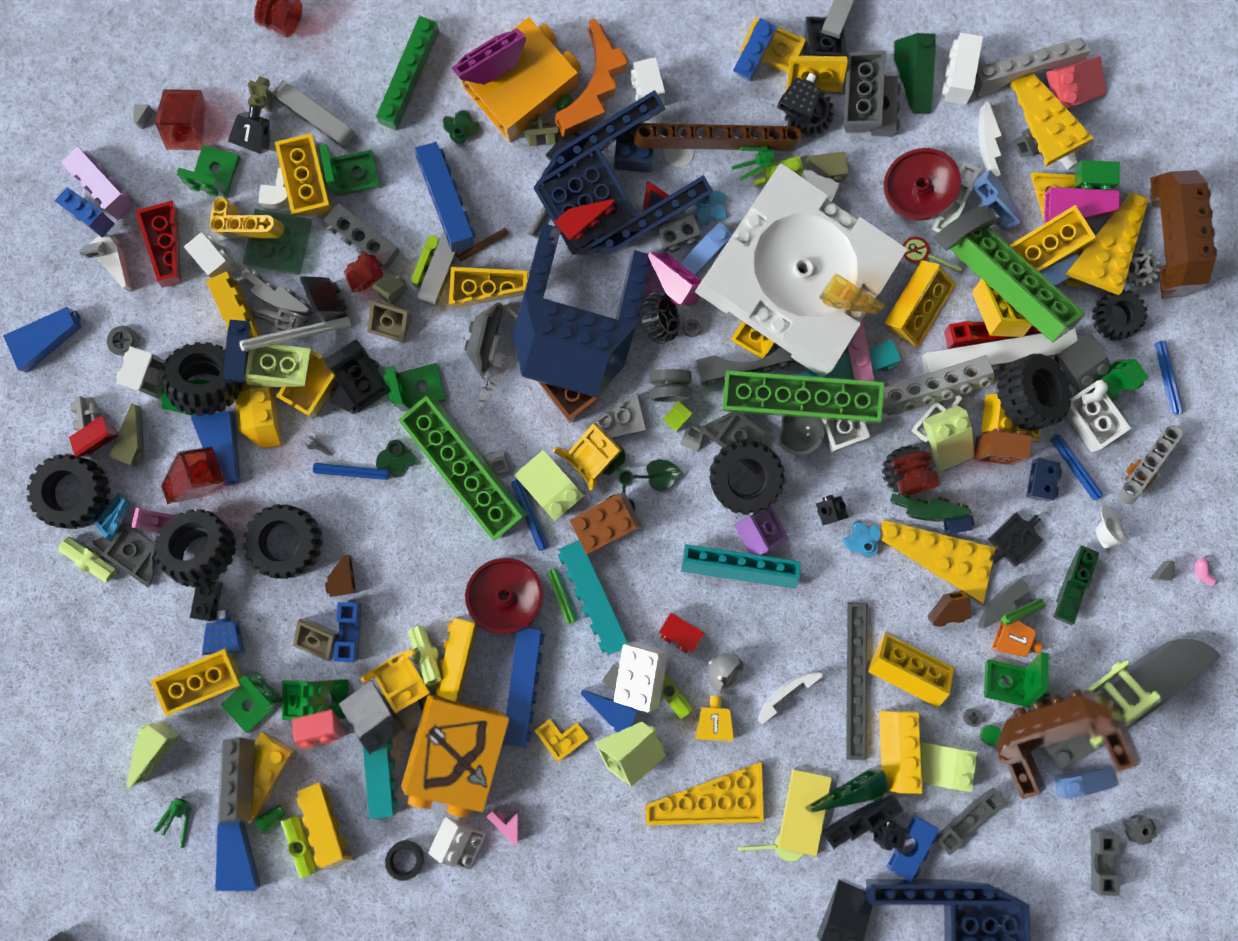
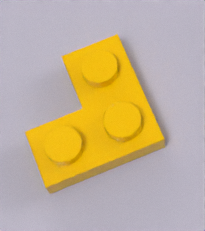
M551 718L534 730L557 762L589 738L578 722L561 733Z

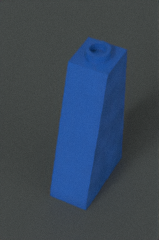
M65 307L3 335L17 369L25 373L29 372L82 327L79 323L81 317L78 312Z
M226 411L217 412L210 416L209 414H204V416L191 415L192 423L215 481L223 483V486H234L235 482L241 481L235 414Z
M245 822L217 825L215 891H256L260 887V880Z

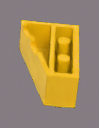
M982 278L980 279L972 294L989 335L1023 337L1032 325L1012 305L1004 300L1001 295L988 286Z

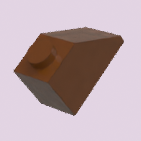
M343 555L327 577L325 589L330 597L356 593L351 555Z

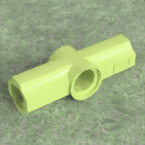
M67 537L59 545L58 551L73 560L74 564L83 571L92 573L105 583H108L115 576L117 568L102 559L99 553L95 554L96 551L84 547L71 537Z
M424 626L411 628L408 633L415 651L412 659L415 665H419L424 683L427 686L440 683L442 677L437 665L438 651L436 647L431 646L426 628Z

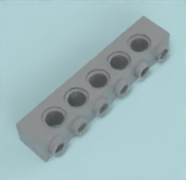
M984 355L884 387L882 419L894 417L900 413L913 411L919 407L929 406L935 402L948 400L954 396L967 394L973 390L995 384L994 371L987 356Z

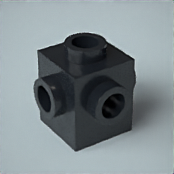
M832 494L822 497L823 501L816 503L817 513L820 516L822 525L848 518L842 496L834 498Z
M890 820L873 832V841L879 844L883 850L891 851L892 848L904 849L907 829Z

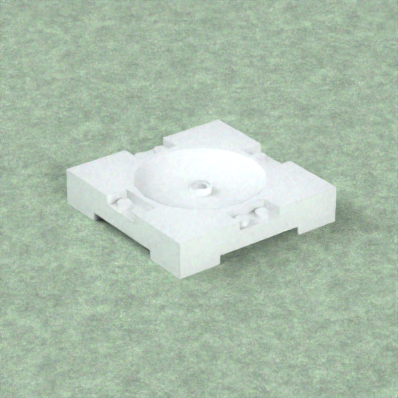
M780 163L695 290V293L726 314L729 311L791 353V358L823 378L836 365L860 326L863 317L876 296L880 294L907 248L861 217L856 219L826 199L828 196L826 193Z

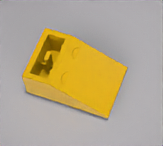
M997 394L985 395L981 432L988 433V431H993L994 428L1006 429L1007 433L1023 431L1025 435L1032 436L1031 441L1039 442L1041 429L1028 431L1014 425L1011 419L1005 416L1004 409H1001V402Z

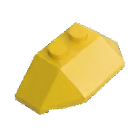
M245 381L241 386L238 398L235 400L238 432L262 449L282 446L274 387L247 385Z

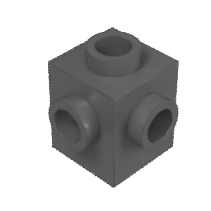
M1029 128L1022 131V135L1013 141L1021 158L1040 154L1037 140L1032 136Z
M1136 814L1123 822L1128 839L1139 845H1147L1152 842V839L1158 837L1155 832L1156 825L1148 817Z

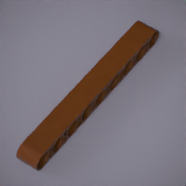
M642 123L637 128L634 143L639 148L740 150V147L767 146V149L770 148L772 151H792L801 139L802 133L799 128L794 126Z

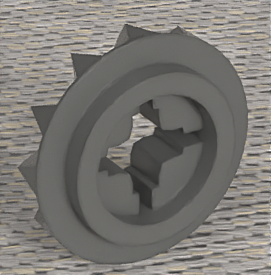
M117 326L109 332L107 346L112 353L124 356L130 346L137 348V341L139 339L136 332L130 327ZM123 336L125 339L129 340L124 343V346L120 343H117L119 342V340H122Z

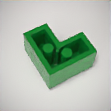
M1081 160L1075 166V188L1113 190L1120 184V162Z
M1123 359L1114 361L1110 365L1111 370L1096 381L1103 380L1107 383L1108 390L1106 394L1111 401H1114L1123 390H1137L1141 388L1149 376L1137 359Z

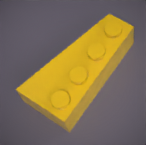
M451 267L449 306L451 309L523 296L528 271Z
M227 271L206 280L219 308L220 315L227 324V331L230 320L250 321L252 338L262 336L238 280Z
M317 783L297 791V804L303 810L304 816L302 820L304 826L309 830L308 840L311 847H314L315 850L314 860L316 865L320 869H334L353 861L352 855H347L345 848L348 844L345 837L343 838L342 834L338 832V829H340L339 820L335 814L332 815L331 813L334 807L325 784Z

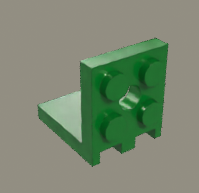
M327 144L319 145L326 183L336 197L380 188L372 149L335 157ZM356 168H361L363 170L362 174L357 177L354 176L353 171Z
M202 145L194 172L178 168L176 175L192 191L200 192L201 190L210 196L218 197L219 195L227 199L240 156ZM214 164H220L221 167L218 172L214 173L211 171Z
M437 363L403 372H398L394 366L386 367L387 373L384 374L386 385H389L391 388V392H389L390 402L402 412L410 410L426 395H434L439 402L446 400ZM422 381L428 383V388L425 391L418 390V384Z
M1040 652L1026 668L990 659L985 662L984 697L1030 708L1049 689V653ZM1001 679L1007 680L1009 686L1003 685Z
M258 672L244 675L239 680L242 685L221 704L246 734L282 702L278 692L271 688L268 683L266 684V679ZM246 700H251L254 703V708L251 711H247L244 708Z
M348 679L320 681L282 680V720L292 721L295 718L332 710L339 719H347L339 703L348 697ZM329 695H331L332 702L330 705H328L326 702V699Z

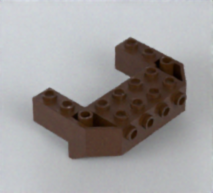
M1197 170L1170 171L1150 178L1152 207H1160L1166 260V265L1159 268L1161 298L1185 297L1208 285L1215 265L1217 249L1214 246L1215 230L1212 227L1213 211L1210 208L1211 191L1208 189V182Z
M1081 689L1069 692V696L1063 698L1062 695L1054 696L1047 703H1043V701L1036 702L1031 705L1032 708L1026 710L1024 707L1013 710L1014 714L1006 720L996 744L1001 766L1007 764L1022 799L1040 795L1046 789L1031 754L1032 750L1090 733L1092 738L1102 737L1117 772L1137 767L1142 761L1116 702L1088 689L1081 691Z

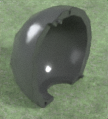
M782 416L779 446L787 453L794 455H807L816 450L822 443L825 435L822 419Z

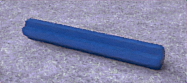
M1160 341L1155 343L1154 346L1171 414L1183 413V408L1166 341Z
M1058 434L1051 438L1052 444L1093 500L1101 498L1103 493L1062 436Z
M314 463L313 473L381 480H388L389 470L322 463Z
M515 479L511 482L519 504L528 514L525 519L539 551L545 550L549 545L526 489L518 479Z

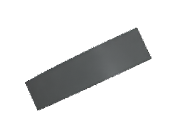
M989 205L980 206L952 221L938 232L934 239L948 251L960 244L964 237L984 226L988 228L1001 221L1002 217Z
M994 787L969 804L941 832L936 841L949 855H952L964 844L963 840L991 814L994 816L1008 802Z

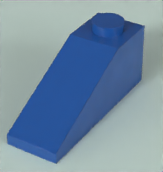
M582 689L581 695L610 726L614 727L615 732L632 726L637 713L636 708L614 702V700Z

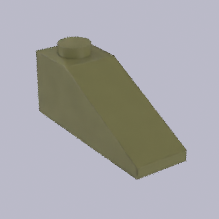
M131 403L109 457L137 467L144 458L142 408Z

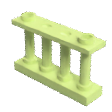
M1127 660L1123 663L1121 661L1117 662L1111 668V672L1088 688V690L1096 693L1104 687L1123 708L1124 714L1122 717L1126 726L1141 717L1161 700V697L1155 691L1151 694L1149 692L1146 693L1126 671L1129 668ZM1120 675L1140 697L1139 700L1141 702L1135 706L1133 704L1130 705L1110 682ZM1101 736L1090 739V743L1095 749L1104 744Z

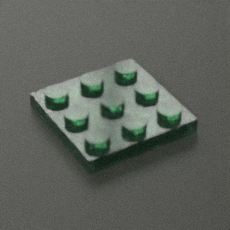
M255 209L254 215H269L280 221L284 225V232L278 238H248L243 264L300 275L312 220Z

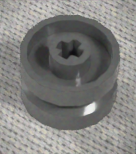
M662 369L650 372V383L656 386L650 389V400L655 402L691 400L692 389L684 386L692 381L691 371L684 369Z

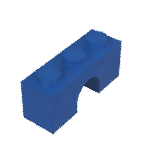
M762 18L759 19L733 69L735 74L748 81L752 80L765 50L769 47L777 32V26Z
M68 187L55 200L66 212L78 221L83 222L102 238L115 225L102 211Z
M338 602L336 622L339 623L338 640L335 642L334 662L358 661L362 603Z
M915 814L906 828V833L915 840L914 849L909 853H902L895 849L886 866L889 870L910 882L918 876L920 864L927 859L929 855L928 849L932 843L936 842L939 836V829Z

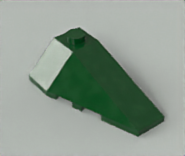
M915 33L894 40V62L897 65L899 77L903 83L911 112L915 114H931L936 33Z
M870 768L805 808L809 812H817L879 800L884 796L883 793L888 791L886 774L884 770Z

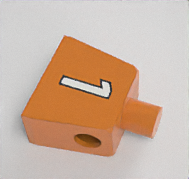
M1001 621L991 650L1027 657L1029 651L1038 654L1042 649V643L1034 640L1036 631L1022 622L1016 621L1010 625H1004L1003 621Z

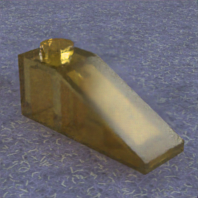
M837 273L830 278L819 296L825 305L836 309L877 314L885 306Z

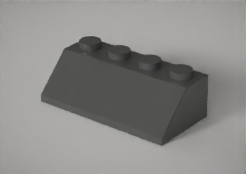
M886 51L847 53L848 62L843 124L845 133H865L882 126Z
M237 737L225 739L221 744L217 825L252 821L255 740Z

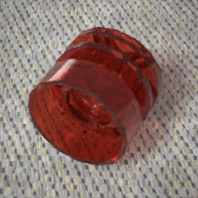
M257 0L254 10L255 23L268 30L273 29L279 35L290 37L294 34L300 23L303 9L302 2L300 0Z
M931 451L909 453L891 462L892 468L897 469L894 471V475L905 477L897 482L901 496L924 492L941 485L938 472L927 470L935 465V462L930 460L933 458Z

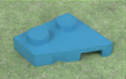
M119 492L94 521V524L104 538L110 542L114 539L131 505L128 499Z

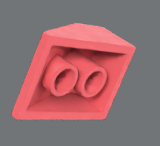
M1101 56L1046 71L1049 90L1066 108L1106 94Z
M332 710L292 719L294 743L300 749H310L318 744H331L333 741L349 734L346 727Z

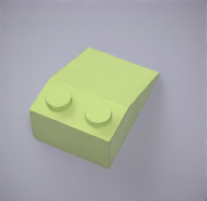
M273 344L249 350L245 372L247 385L304 387L311 349Z
M956 405L922 420L939 472L974 458L972 426L967 410Z
M544 450L539 452L514 474L554 521L584 496Z
M162 721L144 725L138 732L139 737L135 741L126 785L128 788L144 783L178 738L179 734Z
M920 742L922 783L972 792L977 752L969 749Z

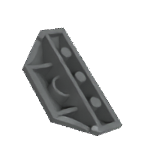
M499 302L475 316L474 322L471 321L469 326L470 340H466L464 350L467 351L466 354L482 379L485 380L487 379L503 305Z

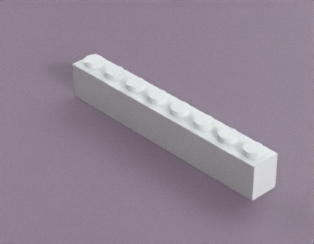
M1073 328L1053 343L1043 334L928 352L921 357L925 374L984 355L987 356L992 369L997 370L999 366L1008 365L1012 361L1034 353L1044 354L1046 357L1048 356L1055 360L1059 353L1074 344L1078 339L1076 329Z

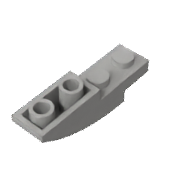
M245 268L241 272L243 277L255 285L250 292L263 302L279 310L281 308L300 315L311 316L313 313L309 309L310 305L303 299L298 301L294 297L296 294L288 287L283 289L279 285L276 288L268 281L264 283L260 280L262 276L254 270L250 272Z

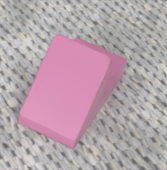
M136 508L132 527L160 532L161 528L168 524L167 521L171 518L174 519L175 515Z
M493 808L488 813L487 818L515 845L519 839V811L507 822L505 814L498 809L496 811Z

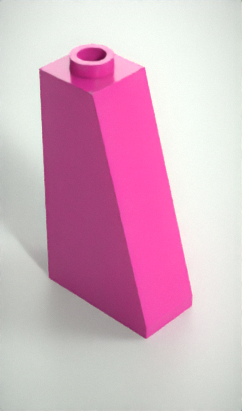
M1051 187L1045 192L1044 224L1076 205L1085 221L1112 215L1121 207L1122 199L1119 197V190Z

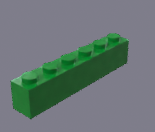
M419 15L377 112L376 118L379 124L397 131L438 36L439 28L436 21Z

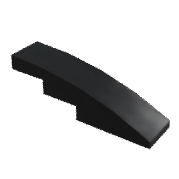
M892 794L855 810L825 828L822 832L832 848L835 849L849 838L854 841L868 830L873 833L904 810L895 795Z

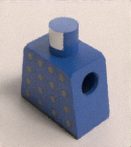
M228 610L216 611L217 623H207L205 627L202 655H211L223 649H226L229 653L245 652L239 621L229 622Z

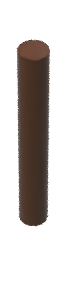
M504 227L457 255L459 261H464L508 235V230Z

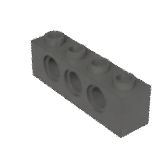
M338 202L324 219V222L328 225L326 228L334 235L336 233L340 234L343 242L349 246L351 244L356 246V251L363 257L368 255L372 258L371 262L378 268L383 266L387 269L400 253L397 246ZM344 224H350L349 229L342 230ZM359 235H365L364 240L357 241ZM374 246H380L378 252H372Z

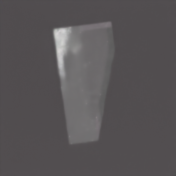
M497 335L494 336L488 359L490 360L489 364L491 367L485 371L484 383H486V386H483L481 389L476 413L481 416L515 367L516 361L519 362L515 343Z

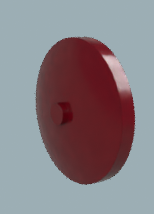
M918 148L902 154L890 165L884 178V194L888 205L901 217L914 221H925L941 216L954 205L961 190V175L957 164L949 155L933 148Z
M498 558L480 566L470 577L465 591V603L471 618L480 628L492 634L510 635L524 630L537 618L543 604V588L538 575L529 565L513 558Z

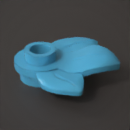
M713 191V194L705 198L707 200L705 204L700 201L695 204L697 207L696 216L702 224L707 226L711 218L716 220L726 218V211L722 203L725 202L727 196L721 191Z
M855 521L852 525V536L843 538V543L851 552H860L865 557H872L878 551L877 542L881 538L880 528L877 524H874L868 529L865 524ZM866 544L872 545V549L869 551L865 550L864 547Z

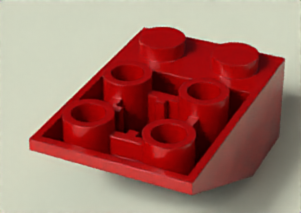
M611 199L571 208L561 215L555 223L569 240L579 241L586 235L585 231L589 227L593 229L601 222L600 218L604 214L607 216L616 209L614 206L617 203Z

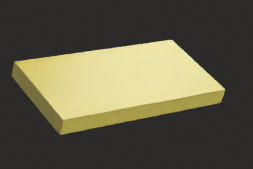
M792 769L777 845L779 849L817 856L825 810L809 812L805 807L829 793L831 777Z

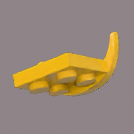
M596 423L590 426L569 451L560 447L553 449L555 454L569 462L583 476L589 486V490L595 488L597 485L596 479L622 451Z
M408 649L397 654L361 678L363 683L372 678L376 679L394 713L430 693L410 657L415 654L414 649Z

